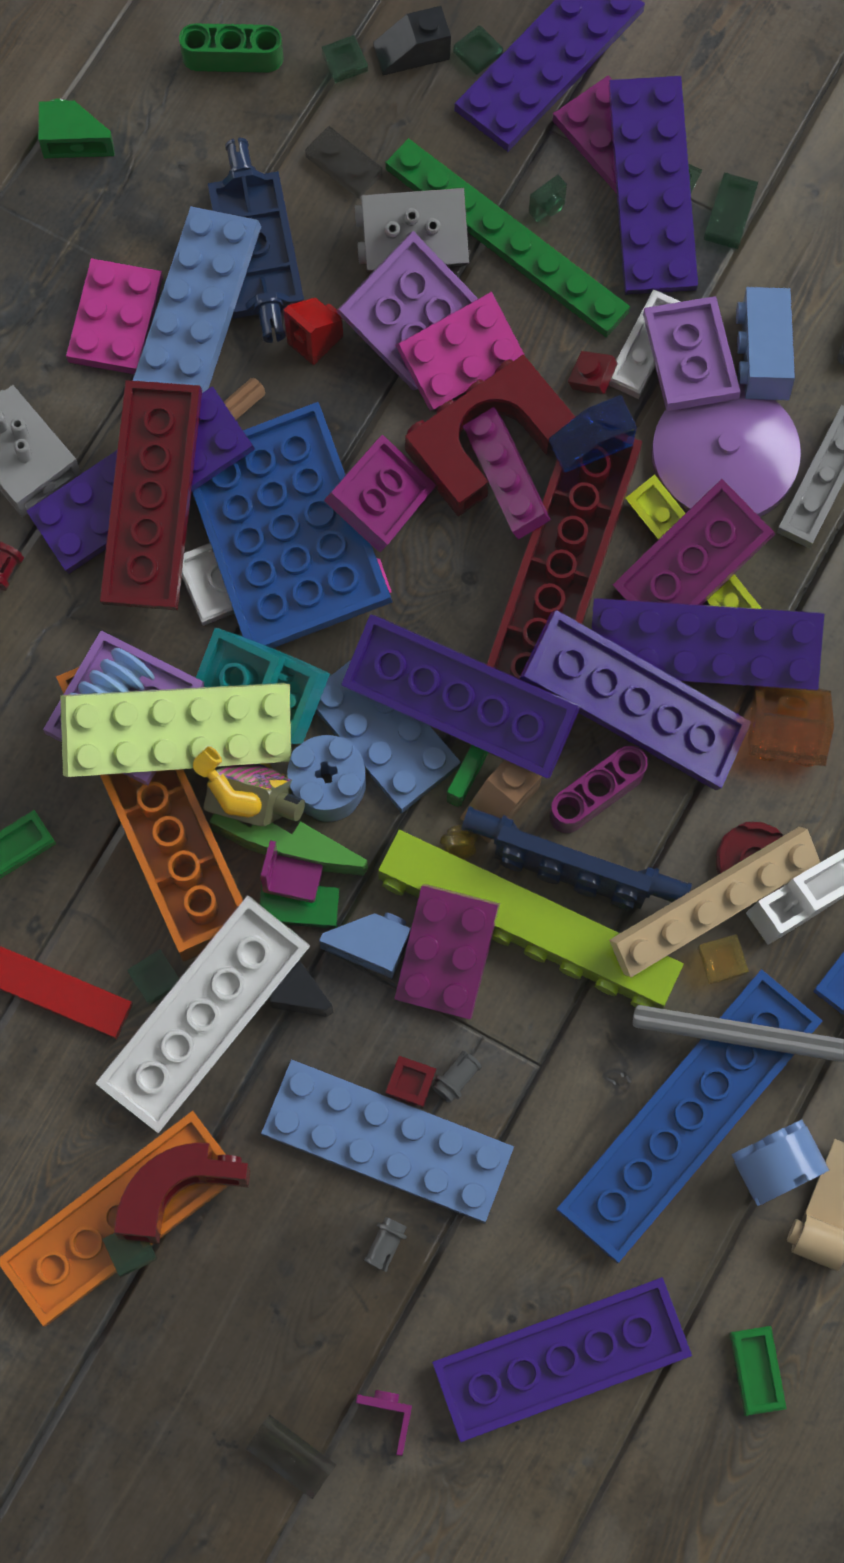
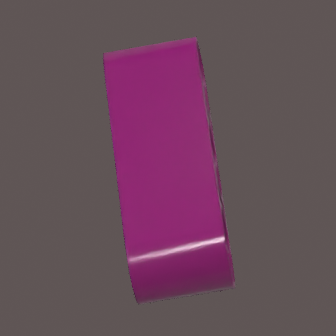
M624 746L559 792L551 804L549 817L552 826L559 832L572 833L641 783L648 765L645 753L638 747ZM631 761L636 764L638 772L626 774L619 768V763ZM593 783H601L607 788L608 793L607 795L597 797L590 793L588 786ZM563 805H570L576 809L578 815L573 819H565L559 815L557 809Z

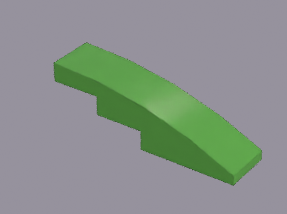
M215 813L209 821L213 832L246 849L265 856L269 842L272 840L276 841L278 855L323 865L324 872L364 876L368 870L366 859L301 821L293 834L274 823L266 826L252 825L250 828L236 819Z

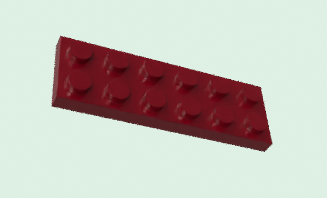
M125 381L100 602L103 605L178 611L202 398V388L200 385Z

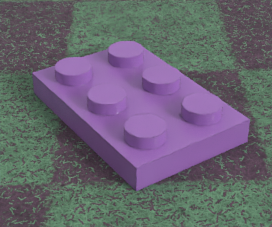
M716 296L644 308L643 318L666 411L739 399L741 391Z

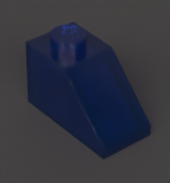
M622 395L586 408L549 438V442L564 473L633 446L637 426Z

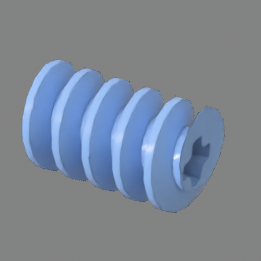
M114 648L111 652L114 662L109 659H103L100 663L103 673L92 670L89 674L92 684L82 681L78 688L81 694L129 692L131 687L143 691L145 688L140 677L144 676L152 681L155 677L149 668L136 656L120 648Z

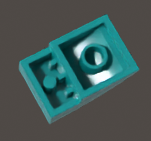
M214 628L196 678L204 682V687L274 683L290 684L291 744H302L330 673L250 639L220 628Z

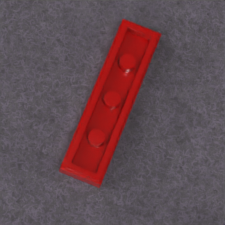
M0 946L1 991L117 1040L133 1006L132 1001Z

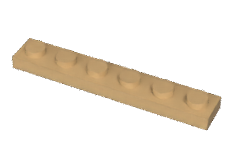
M803 827L794 829L610 939L609 941L623 974L633 977L790 882L793 878L821 863L808 829Z

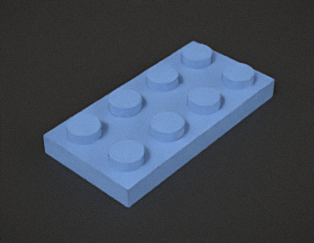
M350 660L328 678L316 713L337 737L347 738L355 746L363 758L366 772L398 810L403 813L460 768L461 762L430 725L342 686L341 683L351 662Z

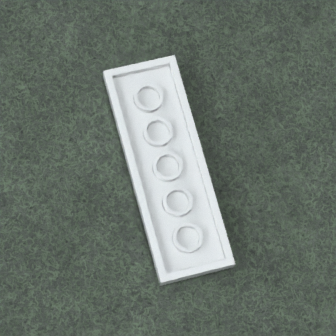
M247 895L99 1077L96 1085L159 1133L308 950L310 945Z

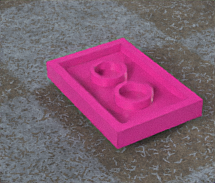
M91 258L66 354L68 363L135 374L153 321L163 280L162 271Z
M492 292L487 293L395 345L430 411L466 392L469 386L477 380L483 379L485 381L494 375L496 369L506 360L512 359L514 361L524 354Z

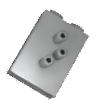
M464 188L362 195V205H355L356 227H363L364 242H358L359 264H366L367 272H373L412 231L424 241L447 267L468 265L469 252Z
M12 385L6 390H0V492L21 517H24L28 514L26 510L79 476L81 471L72 453Z

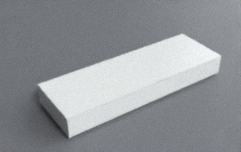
M653 289L644 308L680 301ZM644 308L616 360L618 365L609 383V386L637 399L642 394L656 367L643 318Z

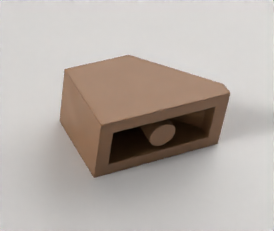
M504 760L484 782L460 819L464 821L469 806L499 818L505 815L507 818L512 819L538 791L542 776ZM481 836L488 843L492 841V839Z

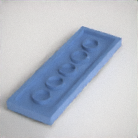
M190 207L133 381L200 385L202 393L209 389L261 229L258 220Z
M292 1059L261 1132L262 1136L482 1223H485L514 1149V1146Z

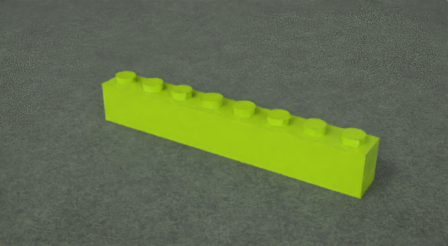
M398 830L378 870L379 880L383 881L382 886L397 895L403 896L404 892H407L419 898L421 886L427 884L500 903L492 940L509 946L510 942L525 948L523 953L528 957L543 963L548 959L559 964V970L562 973L575 979H581V976H584L596 982L595 987L605 994L616 996L617 993H620L632 999L631 1005L634 1007L643 1005L663 1009L684 963L666 956L633 977H629L623 974L609 941L620 933L402 830Z

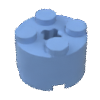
M321 735L306 740L293 750L288 764L287 777L292 779L290 784L291 795L305 800L303 812L313 817V819L323 822L337 821L349 816L356 809L366 791L365 765L361 754L355 746L344 737ZM329 774L332 777V782L325 783L322 775Z
M803 1120L782 1128L732 1154L734 1163L757 1206L829 1171L820 1150Z

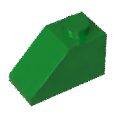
M57 98L39 102L38 140L44 159L115 156L111 131L75 100L67 101Z

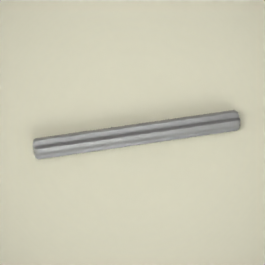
M643 1005L636 1006L633 1014V1026L635 1028L844 1062V1039Z

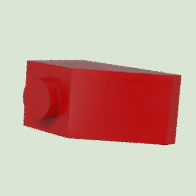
M316 297L290 304L283 310L287 343L313 366L343 337L342 317L336 312L337 309L331 304L324 305Z

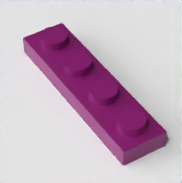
M496 408L489 409L465 424L463 428L512 533L518 540L550 521L551 519Z

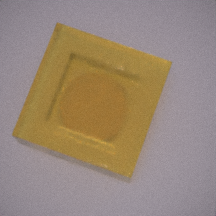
M737 934L698 946L709 985L743 976L749 972Z

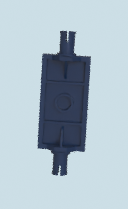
M238 138L239 152H237L235 141L231 139L225 144L231 169L228 176L222 181L208 183L212 210L256 219L261 225L233 312V319L259 315L263 341L273 343L271 328H274L276 340L279 342L286 337L281 311L290 304L304 301L279 172L264 174L257 171L251 164L248 141L245 138Z
M469 806L461 830L494 840L493 844L496 845L495 858L501 860L500 864L505 868L521 872L523 868L538 873L537 877L542 881L551 884H559L560 881L573 885L574 890L579 894L588 897H596V894L608 897L613 905L625 910H633V907L641 909L645 898H650L651 895L674 902L691 890L692 883H686L660 874L658 868L648 867L637 872L519 831L514 824V820L507 818L505 815L499 818Z

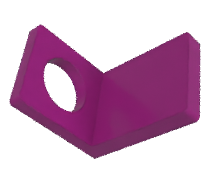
M270 840L261 872L262 890L264 893L314 903L323 865L280 856L277 854L276 841Z
M375 1390L374 1398L357 1394L356 1404L404 1413L396 1454L403 1456L412 1405L398 1403L399 1394Z

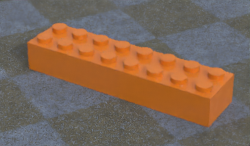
M79 667L56 676L63 694ZM184 769L156 771L148 786L123 773L100 775L182 961L184 962L198 956L241 904L243 899Z

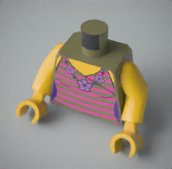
M210 746L206 747L194 759L193 769L195 772L209 779L203 810L257 826H266L281 817L293 821H298L301 818L305 808V800L291 795L290 784L292 779H288L287 775L273 770L270 763L232 765L215 770L222 762V758Z

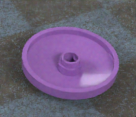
M739 384L741 393L737 400L664 411L656 427L652 442V465L655 476L684 512L687 513L721 479L759 517L769 513L783 501L789 493L798 473L801 448L799 436L792 419L777 401L745 399V385Z

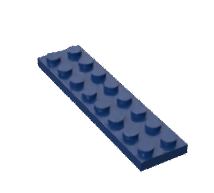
M762 969L720 1017L721 1019L811 1034L823 1021ZM701 1039L558 1206L556 1211L618 1264L794 1054Z

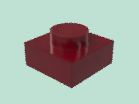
M581 351L568 379V383L573 390L605 394L618 363L613 355Z
M399 1056L385 1094L423 1108L436 1073V1068Z

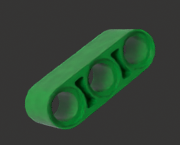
M195 23L185 26L179 34L183 63L187 68L194 71L268 73L279 69L284 60L281 33L277 28L270 25ZM195 46H201L200 48H197V49H193V48H192V47H195ZM267 47L272 48L270 50H262Z

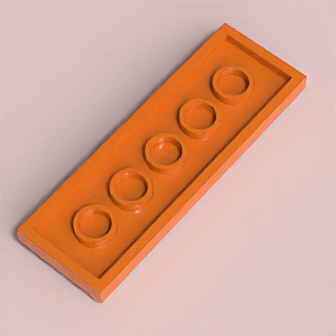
M191 1111L0 1256V1267L42 1326L46 1327L153 1245L152 1243L118 1240L114 1233L121 1197L130 1180L143 1165L168 1149L190 1143H209L212 1149V1160H217L218 1155H226L194 1111ZM203 1183L189 1186L178 1192L165 1209L160 1238L228 1186Z

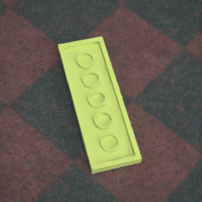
M274 683L60 695L63 776L66 777L193 768L194 759L208 746L214 748L220 754L222 762L218 766L289 762L291 758L290 684Z

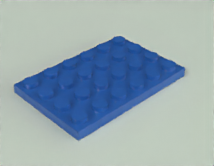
M319 402L243 430L255 450L193 491L244 638L270 648H275L393 602L372 545L324 501L346 474Z

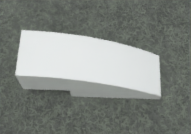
M844 849L793 878L787 885L759 900L746 912L767 945L786 935L844 897Z

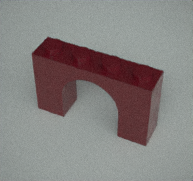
M524 354L514 361L508 359L496 369L494 375L485 381L480 379L474 382L466 390L465 395L456 401L449 400L439 407L436 415L426 422L424 420L416 422L408 429L407 435H405L406 453L419 469L436 484L435 489L458 517L486 498L489 481L461 446L459 438L465 424L495 407L500 415L510 417L521 424L547 455L563 444L571 419L578 421Z

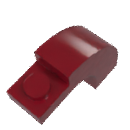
M209 1143L184 1144L156 1155L138 1170L128 1183L121 1197L114 1229L118 1240L159 1244L165 1209L178 1192L189 1186L203 1183L249 1188L250 1168L248 1163H242V1158L234 1155H218L217 1160H212V1149Z

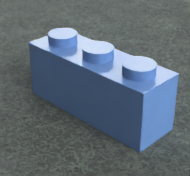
M746 287L744 301L737 302L736 324H742V331L738 332L737 353L743 354L744 361L739 362L738 383L745 385V399L789 400L795 379L790 288Z

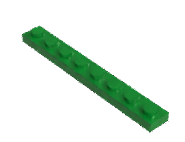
M409 138L385 162V169L414 192L464 188L467 232L605 338L629 314L630 306Z

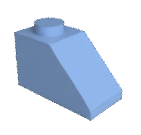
M374 913L322 933L319 940L320 948L392 979L408 944L411 928L405 926L407 922L394 914L385 913L384 917Z

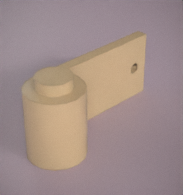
M833 1139L825 1160L829 1171L818 1177L802 1221L794 1220L787 1237V1242L793 1244L792 1253L832 1270L839 1271L844 1263V1142Z

